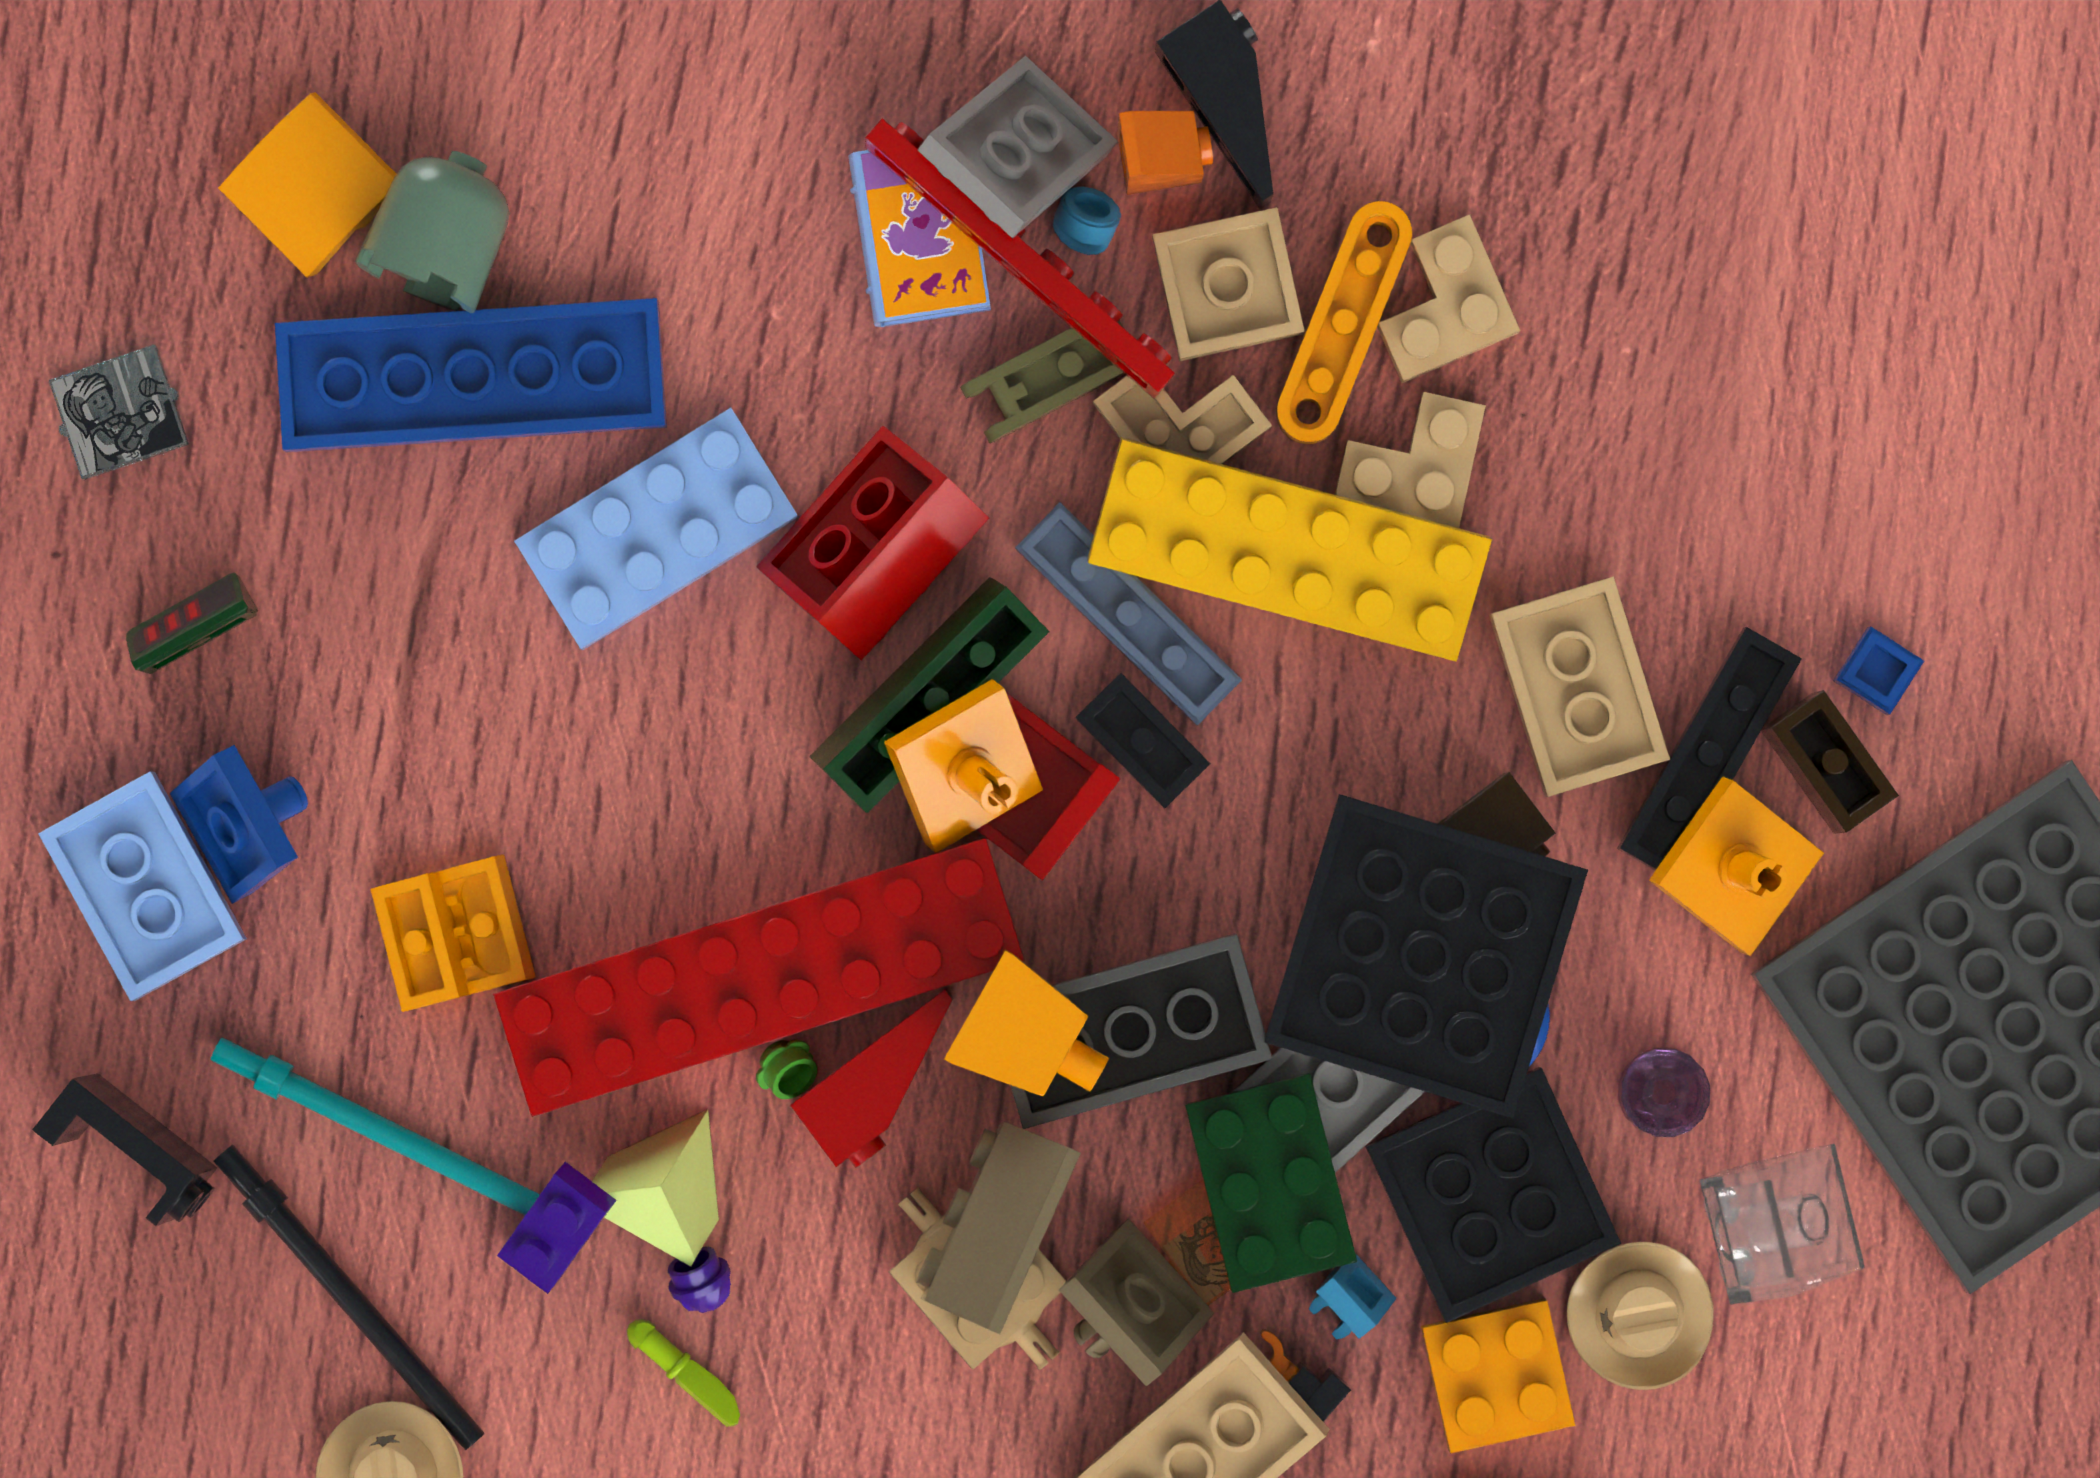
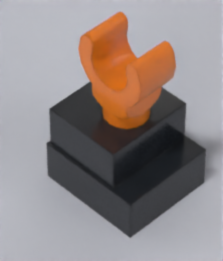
M1262 1329L1260 1332L1261 1337L1270 1343L1273 1348V1355L1269 1360L1270 1363L1324 1422L1351 1391L1349 1385L1330 1368L1318 1378L1301 1362L1296 1366L1284 1355L1282 1343L1278 1337L1271 1331Z

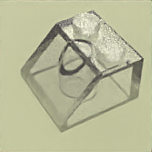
M1835 1144L1823 1145L1736 1166L1700 1179L1704 1196V1209L1710 1220L1719 1257V1270L1725 1282L1730 1305L1792 1297L1865 1268Z

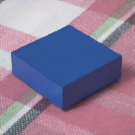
M1867 627L1833 681L1885 715H1890L1921 668L1924 660L1873 627Z

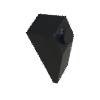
M1218 0L1156 41L1155 53L1204 127L1208 126L1210 136L1258 208L1262 209L1271 203L1273 186L1256 52L1251 46L1258 41V38L1252 26L1238 8L1229 13L1222 1Z

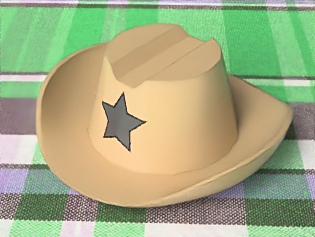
M1634 1242L1620 1245L1604 1252L1588 1264L1580 1273L1568 1298L1567 1323L1570 1337L1578 1354L1598 1375L1616 1385L1630 1389H1657L1673 1384L1685 1377L1702 1358L1708 1346L1713 1327V1302L1703 1275L1684 1254L1658 1243Z
M390 1401L375 1403L357 1410L334 1429L326 1440L318 1458L316 1478H463V1467L453 1438L436 1417L416 1405Z

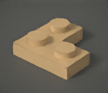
M1470 214L1411 240L1410 245L1434 299L1381 321L1377 326L1401 383H1405L1520 332V328Z
M1234 375L1183 413L1164 388L1153 399L1128 376H1125L1093 401L1094 406L1120 439L1123 437L1219 464H1224L1272 426Z
M1423 392L1409 453L1348 440L1344 450L1335 495L1459 528L1486 405Z

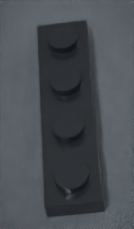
M1748 627L1742 629L1669 756L1670 760L1665 763L1617 847L1618 850L1653 870L1658 868L1722 777L1734 779L1802 658Z

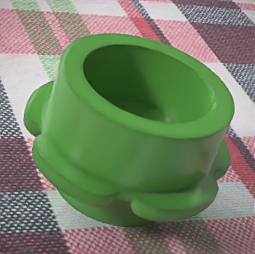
M794 1039L790 1041H777L767 1047L760 1057L761 1068L756 1073V1080L759 1086L765 1090L770 1088L775 1096L780 1099H791L805 1092L812 1085L817 1075V1065L813 1061V1055L808 1052L810 1049L809 1045L802 1040Z

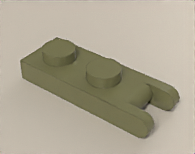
M1070 328L968 381L960 388L966 399L975 397L988 388L993 394L1006 420L997 422L984 431L990 444L1117 379L1125 373L1073 328Z

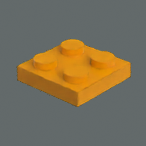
M1545 1298L1458 1317L1447 1323L1440 1321L1421 1326L1450 1454L1576 1426L1549 1305Z

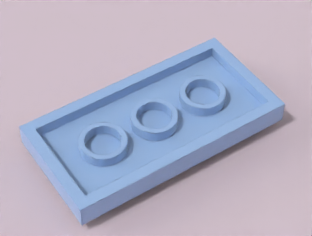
M729 408L514 540L579 648L584 650L796 520L799 516L733 409Z

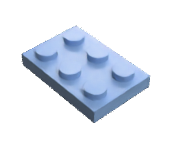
M150 771L38 833L130 1001L142 998L247 939L155 772Z

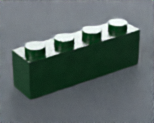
M989 577L809 757L861 809L868 813L899 782L884 742L991 679L999 683L1050 631L1005 585Z

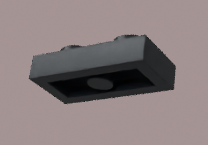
M1122 673L1075 717L1164 809L1210 765L1203 755Z

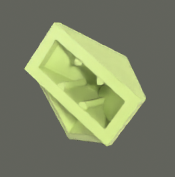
M708 1109L608 1156L592 1181L617 1200L604 1218L689 1266H692L719 1220Z

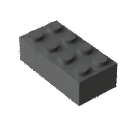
M1227 935L1053 984L1054 988L1088 1015L1076 1039L1109 1057V1060L1091 1092L1056 1073L1044 1096L1012 1085L1011 1089L1022 1128L1026 1129L1271 1060L1272 1056L1269 1045L1264 1042L1266 1035L1238 935Z

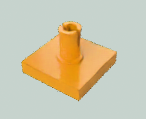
M993 679L884 742L923 841L935 853L1043 791L1005 688Z
M1722 777L1649 881L1739 952L1751 956L1824 852L1735 781Z

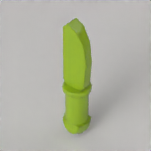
M638 1319L629 1324L627 1337L635 1349L639 1348L667 1372V1378H675L676 1383L726 1427L738 1424L740 1412L735 1397L716 1376L694 1360H689L690 1354L681 1352L655 1329L656 1325L652 1322Z

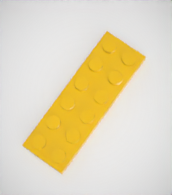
M1121 437L1087 561L1093 565L1457 662L1492 539L1486 535Z

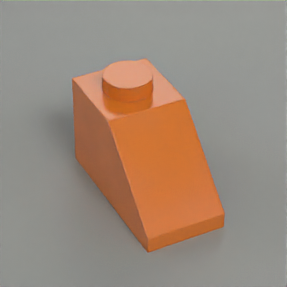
M1126 111L1119 113L1117 137L1127 195L1202 183L1204 176L1203 166L1213 164V152L1208 126L1196 128L1194 111Z

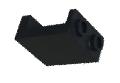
M98 1073L73 1078L32 1129L49 1144L55 1146L77 1140L89 1125L165 1184V1194L146 1217L155 1226L174 1219L180 1222L186 1215L190 1218L193 1217L215 1189V1187L207 1182L217 1169L214 1164Z

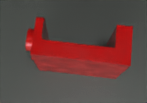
M1006 691L1043 791L976 830L1043 881L1121 779L1104 765L1099 764Z

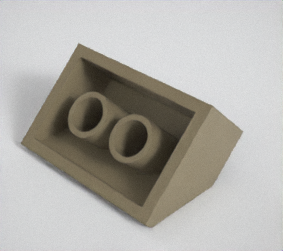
M1000 1122L995 1133L984 1129L969 1164L979 1168L969 1192L961 1188L957 1189L943 1220L944 1224L952 1227L947 1242L942 1251L931 1247L917 1277L916 1283L926 1287L921 1299L1000 1334L1081 1153L1007 1122Z

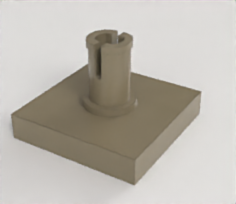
M1129 1218L1104 1240L1059 1289L1085 1318L1076 1324L1074 1328V1337L1077 1343L1081 1346L1098 1333L1097 1340L1085 1352L1093 1358H1101L1112 1348L1145 1386L1149 1385L1168 1368L1214 1314Z

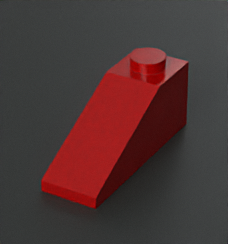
M947 988L790 1105L836 1167L849 1159L854 1167L857 1168L886 1146L879 1135L889 1128L954 999Z

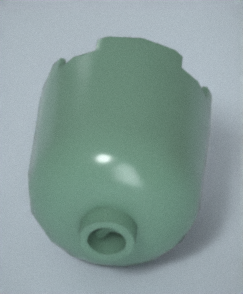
M451 151L448 160L429 156L413 159L402 166L394 177L357 255L355 262L358 267L380 279L384 269L408 279L403 289L404 292L453 311H459L460 307H462L466 311L474 313L507 229L510 215L507 199L498 185L483 176L487 165L467 154Z

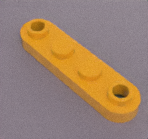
M1376 201L1361 207L1352 217L1277 403L1276 417L1278 425L1283 433L1295 442L1302 444L1321 442L1332 434L1339 423L1412 240V227L1408 216L1401 208L1392 203ZM1376 225L1385 227L1390 233L1389 244L1384 247H1375L1370 244L1367 239L1369 228ZM1310 401L1318 406L1320 416L1316 422L1305 424L1297 418L1296 407L1301 402Z

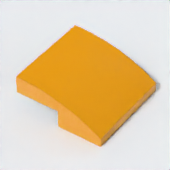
M314 92L302 100L253 148L218 189L306 278L317 275L355 230L366 227L375 217L397 174Z
M504 854L370 889L402 1012L536 978Z

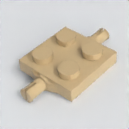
M917 1187L909 1195L925 1214L922 1215L907 1197L898 1206L906 1212L923 1234L920 1235L913 1251L888 1272L971 1369L976 1368L997 1348L1011 1344L1014 1341L1019 1344L1036 1364L1038 1370L1045 1367L1049 1362L1037 1350L1033 1342H1036L1051 1360L1060 1351L1051 1344L1035 1323L1038 1321L1045 1306L1061 1293L1059 1289L1066 1280L1038 1249L1000 1334L922 1300L921 1297L926 1287L916 1283L919 1272L931 1247L940 1251L943 1250L952 1227L943 1223L946 1214L942 1216L920 1191V1188Z

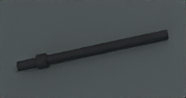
M231 1145L213 1162L246 1198L242 1205L258 1223L263 1220L268 1223L465 1451L485 1434L483 1430L285 1205L284 1202L288 1197L272 1179L265 1182L234 1145Z

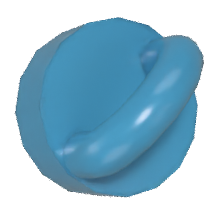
M1089 187L1070 188L1061 197L1054 215L1053 228L1061 242L1069 248L1086 255H1098L1107 249L1121 218L1120 209L1112 198L1099 190Z

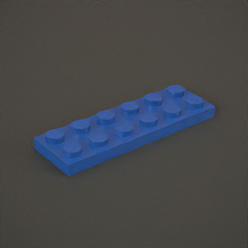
M657 298L475 310L474 313L451 311L275 323L282 450L285 452L667 428L660 311Z

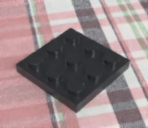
M1541 1067L1527 1072L1513 1118L1460 1102L1365 1146L1446 1323L1621 1244Z

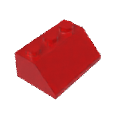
M882 426L761 560L756 568L862 661L874 646L885 637L891 627L917 598L928 589L934 579L960 550L971 541L972 537L986 523L989 517L945 474L885 426Z

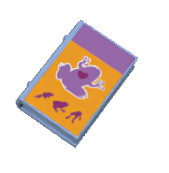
M865 150L848 155L853 184L850 192L855 197L868 282L866 294L870 295L874 326L885 327L990 311L982 249L871 152Z

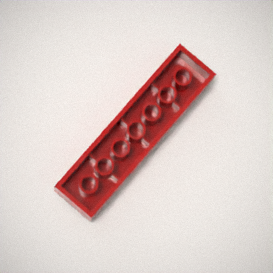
M983 838L494 993L493 996L531 1117L994 971L1005 950L1011 952L1022 961H1025L987 838Z

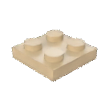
M1277 207L1153 234V244L1179 361L1304 334L1305 330Z

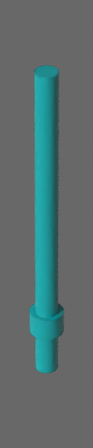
M223 1037L219 1040L212 1053L211 1061L254 1081L253 1089L276 1100L282 1095L523 1215L527 1214L540 1195L292 1072L294 1065L272 1054L265 1059Z

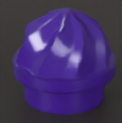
M702 1247L692 1266L685 1264L677 1258L670 1263L668 1274L671 1281L669 1282L668 1289L672 1297L678 1300L688 1311H699L701 1313L714 1311L729 1297L731 1269L725 1259L717 1257L713 1248Z

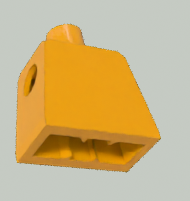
M1005 950L944 1060L953 1065L1044 1096L1056 1073L1091 1092L1109 1057L1076 1039L1088 1015L1017 956Z

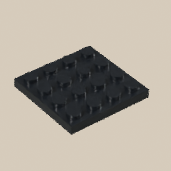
M1339 794L1264 1042L1513 1118L1588 869Z

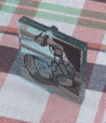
M151 345L49 380L63 422L59 426V433L68 437L82 480L189 445L175 403L179 398V393L169 386L156 345Z

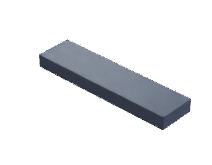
M1059 502L1015 549L1198 726L1242 679L1136 576L1088 563L1087 558L1094 535Z

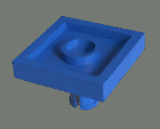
M235 745L214 754L169 793L232 904L254 893L298 858L279 823L303 812L308 807V800L303 787L294 777L289 776L260 790Z

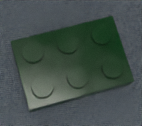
M1310 1073L1185 1104L1232 1293L1357 1262Z

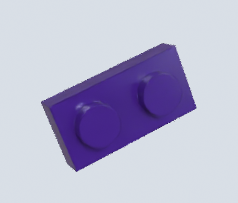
M564 1162L497 1256L548 1294L617 1200L567 1162Z

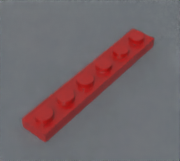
M882 118L865 137V148L1155 399L1175 374L1166 365L1172 359L1169 353L1145 333H1142L1138 339L1134 338L1118 324L1123 317L1118 308L1097 291H1094L1087 297L1069 281L1075 273L1060 257L1049 249H1045L1039 255L1021 239L1026 233L1025 229L1012 238L998 224L991 221L984 211L949 179L945 178L918 151L924 140L914 130L903 122H899L893 128Z

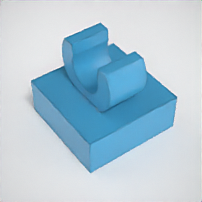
M1357 1254V1262L1335 1267L1316 1290L1318 1295L1309 1307V1310L1315 1315L1323 1307L1329 1306L1342 1320L1331 1333L1335 1339L1345 1338L1351 1331L1360 1339L1379 1323L1397 1299Z

